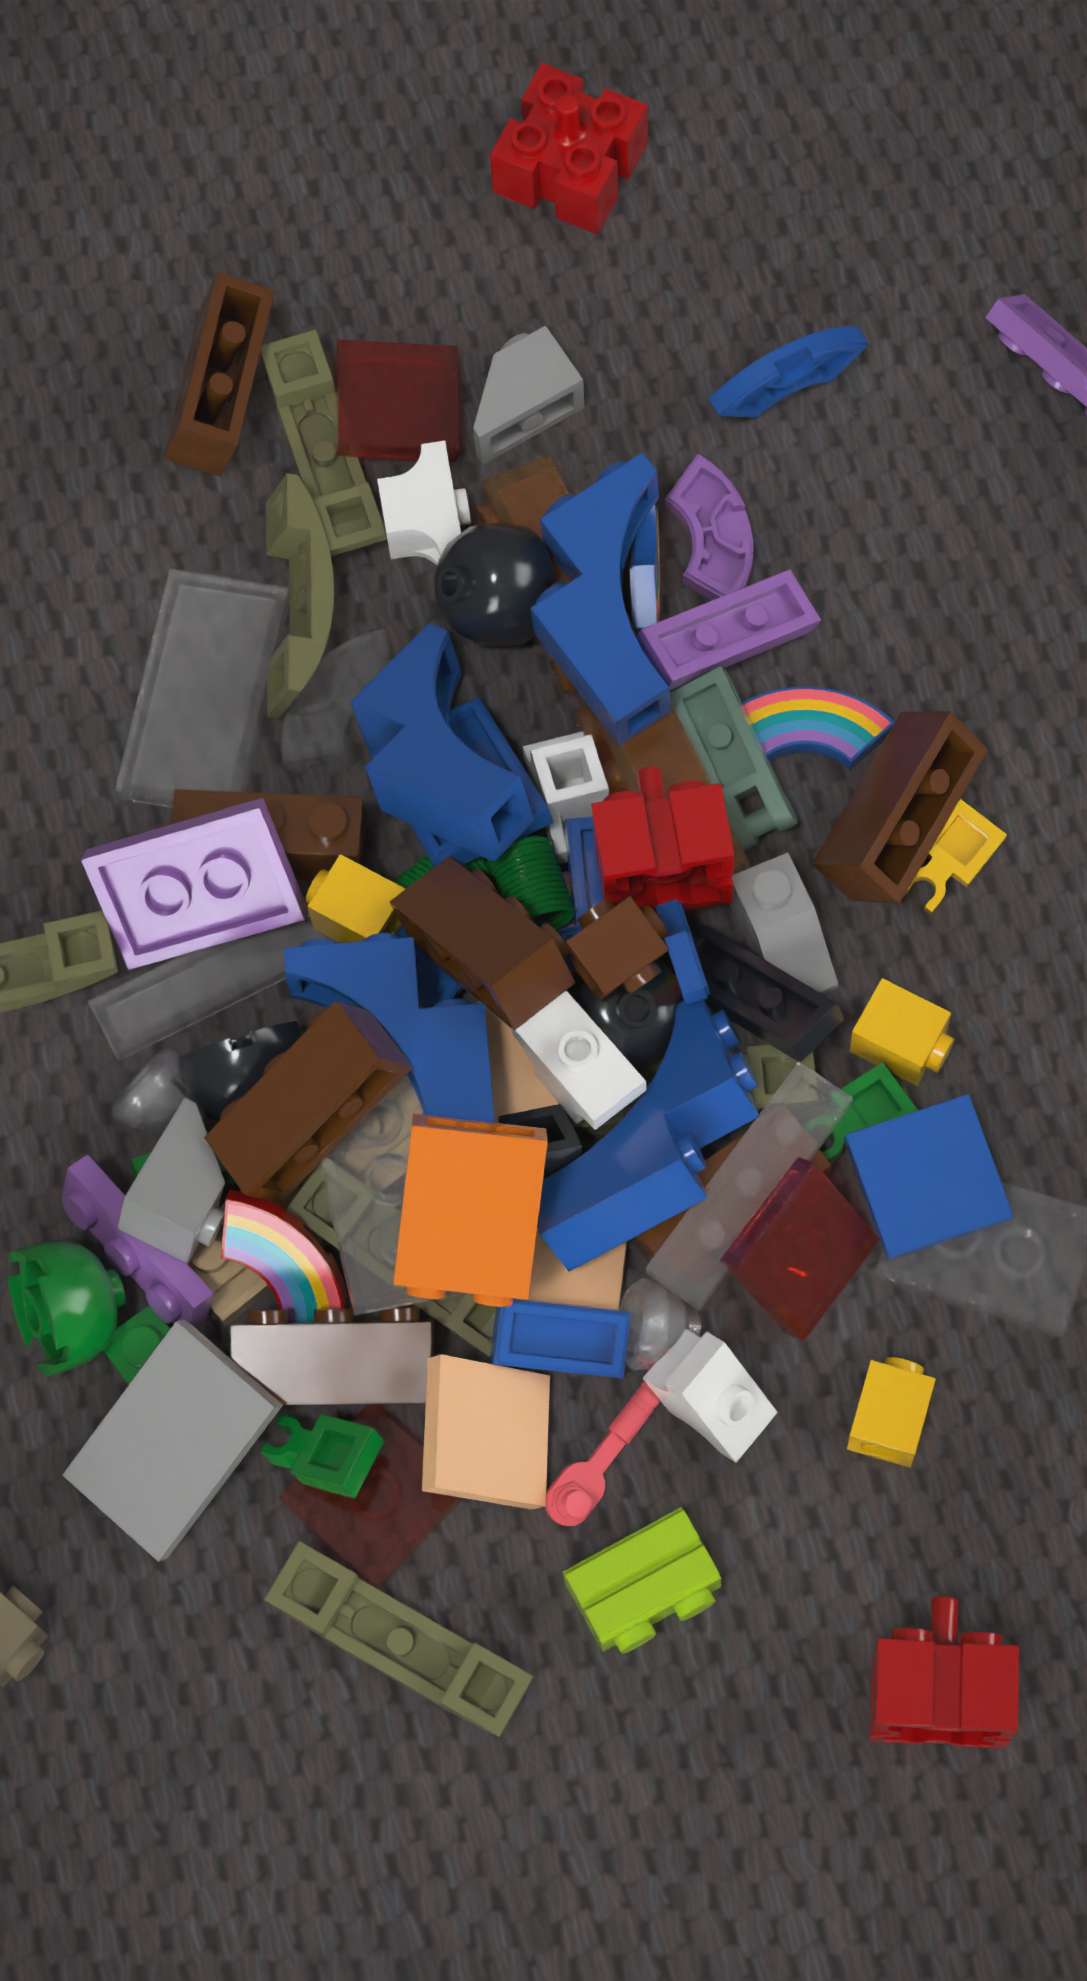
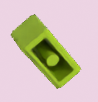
M682 1507L563 1571L564 1582L602 1652L617 1645L621 1654L632 1651L651 1640L656 1635L652 1625L676 1612L680 1621H684L712 1606L716 1600L711 1592L721 1587L719 1571Z

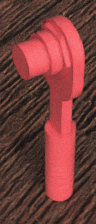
M645 1381L642 1382L635 1394L630 1398V1401L626 1403L607 1428V1435L586 1462H573L566 1466L548 1489L545 1509L548 1516L555 1523L564 1526L580 1524L588 1517L602 1498L605 1490L603 1473L624 1445L630 1444L661 1402Z

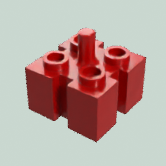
M541 63L521 99L523 122L510 118L490 154L493 193L532 209H535L540 199L543 198L555 203L557 219L598 235L618 200V176L629 180L648 145V105L607 88L604 89L600 98H594L585 94L584 79Z
M651 766L642 768L636 773L639 792L620 791L608 795L602 802L591 803L594 854L602 900L609 897L614 906H617L631 896L638 907L646 903L656 914V905H662L677 899V902H681L683 910L733 902L732 875H734L735 855L721 783L705 785L701 781L680 782L667 790L668 798H666L661 770L658 767Z
M949 1596L933 1597L931 1599L930 1631L900 1628L891 1630V1639L878 1638L875 1652L871 1659L869 1742L924 1745V1743L951 1744V1746L1006 1749L1010 1744V1739H1013L1018 1732L1019 1646L1002 1645V1635L987 1632L960 1634V1644H958V1599Z

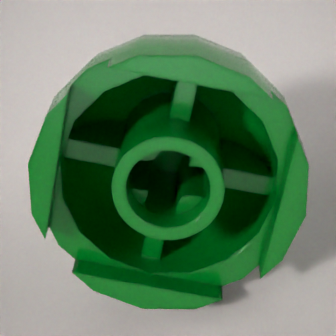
M63 1240L38 1242L14 1249L9 1254L8 1262H19L20 1271L19 1274L7 1277L14 1317L26 1348L34 1336L39 1341L44 1357L47 1359L34 1363L39 1371L49 1377L77 1368L97 1357L110 1344L118 1321L117 1308L123 1307L125 1304L124 1289L117 1272L114 1269L105 1270L99 1258L78 1243Z

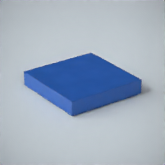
M969 1094L846 1134L844 1137L887 1261L1011 1221L1014 1217Z

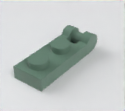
M720 666L671 691L670 705L707 785L717 783L722 785L730 834L738 849L743 852L759 844L758 837L775 828L783 832L797 825L796 814L779 784L727 670ZM759 791L765 806L746 815L739 800Z

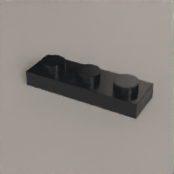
M704 924L692 935L710 995H707L708 998L704 999L708 1007L716 1012L724 1010L732 1022L797 1062L801 1063L844 1020L837 1002ZM669 957L664 963L676 975L671 957Z

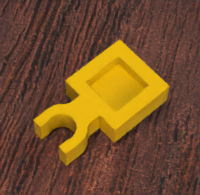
M960 799L927 855L930 861L926 866L919 869L906 894L915 882H929L933 886L935 894L926 904L924 910L931 915L943 900L946 891L945 884L952 876L967 888L1006 839L1007 834Z

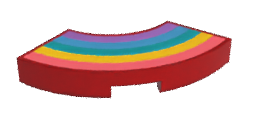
M229 1190L225 1203L221 1259L237 1262L259 1275L275 1295L279 1309H287V1321H314L313 1309L349 1308L344 1280L331 1253H326L317 1240L303 1228L304 1222L294 1214L268 1200L247 1196L243 1192Z

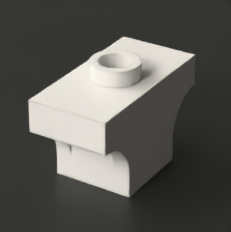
M445 440L421 444V454L418 462L406 473L377 479L391 559L419 556L429 559L437 565L438 559L446 545L461 534L460 526L471 524L466 489H453Z
M583 731L523 746V758L529 778L547 804L553 823L546 826L545 830L548 839L552 842L559 864L568 862L564 821L570 818L592 817L591 803L602 802L609 795V788L592 735L584 736Z
M564 991L515 1031L512 1029L513 1036L530 1058L535 1068L537 1079L555 1100L562 1105L563 1109L576 1124L585 1119L596 1130L647 1090L646 1080L567 991Z
M684 1328L643 1377V1380L670 1413L694 1428L721 1454L736 1463L778 1413L726 1343L707 1331L702 1337H699Z

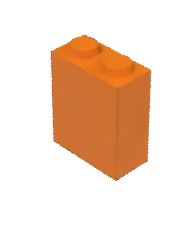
M413 1113L393 1285L406 1286L407 1294L425 1299L445 1298L446 1291L473 1294L474 1302L495 1307L511 1306L513 1298L528 1300L548 1143L545 1128Z

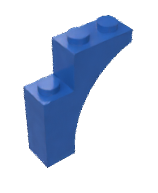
M643 452L627 463L619 461L610 465L599 475L596 483L576 496L568 494L559 498L548 508L545 516L540 518L543 542L547 546L551 557L571 582L568 584L561 582L551 586L540 595L536 605L530 608L535 636L619 746L671 713L669 686L641 649L632 631L622 596L624 570L632 542L645 516L659 499L657 470Z
M429 623L350 701L366 746L379 751L365 766L381 811L495 862L534 821V817L520 775L482 758L469 749L450 729V706L455 689L463 674L448 630Z
M379 933L368 936L360 942L336 943L329 939H311L301 943L299 947L284 948L285 974L290 997L311 1002L324 1008L331 1006L335 1001H339L370 1011L413 1068L406 1074V1077L415 1091L424 1115L495 1123L485 1003L471 1004L463 999H447L436 1003L432 1008H421L414 937L401 938L391 933Z
M704 1000L686 1005L685 1001L680 1002L676 1009L674 1028L664 1059L638 1102L590 1150L569 1165L543 1179L537 1228L540 1236L568 1272L707 1199V1194L698 1173L707 1168L700 1148L760 1117L750 1093L751 1090L759 1087L758 1081L744 1055L741 1052L734 1054L733 1048L740 1045L741 1040L724 1010L713 1014Z

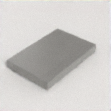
M186 1319L176 1321L68 1466L63 1476L159 1562L168 1559L283 1405Z

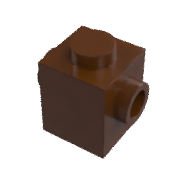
M631 896L617 906H614L609 897L599 902L577 919L583 930L565 942L569 949V954L565 958L597 1002L622 985L631 995L662 972L655 961L660 959L669 950L662 940L668 936V932L658 915L646 903L638 907Z

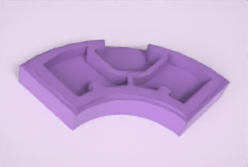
M697 454L665 498V508L682 522L692 544V555L689 565L683 574V584L710 600H715L748 586L753 564V537L750 522L745 511V504L732 482L714 464Z

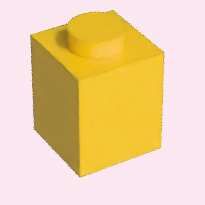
M340 854L330 871L322 869L316 875L307 892L306 902L308 903L307 908L313 929L339 943L360 942L368 936L379 933L396 935L402 925L389 902L403 892L405 888Z
M882 978L852 1031L849 1052L875 1065L883 1062L891 1073L918 1086L927 1068L936 1073L939 1072L953 1046L955 1039L946 1035L951 1012Z
M887 1357L884 1363L871 1360L849 1436L847 1450L911 1468L936 1378L923 1375L924 1368L906 1359Z

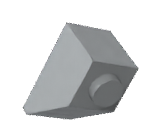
M546 325L531 334L523 333L514 336L503 345L500 351L493 355L473 427L476 456L482 465L585 408L583 378Z
M789 853L732 875L733 902L729 903L752 953L821 994L838 988V981L815 907Z
M184 1097L124 1197L117 1229L188 1264L199 1243L210 1247L224 1223L225 1210L219 1208L225 1181L214 1151L204 1139L207 1132L197 1104Z

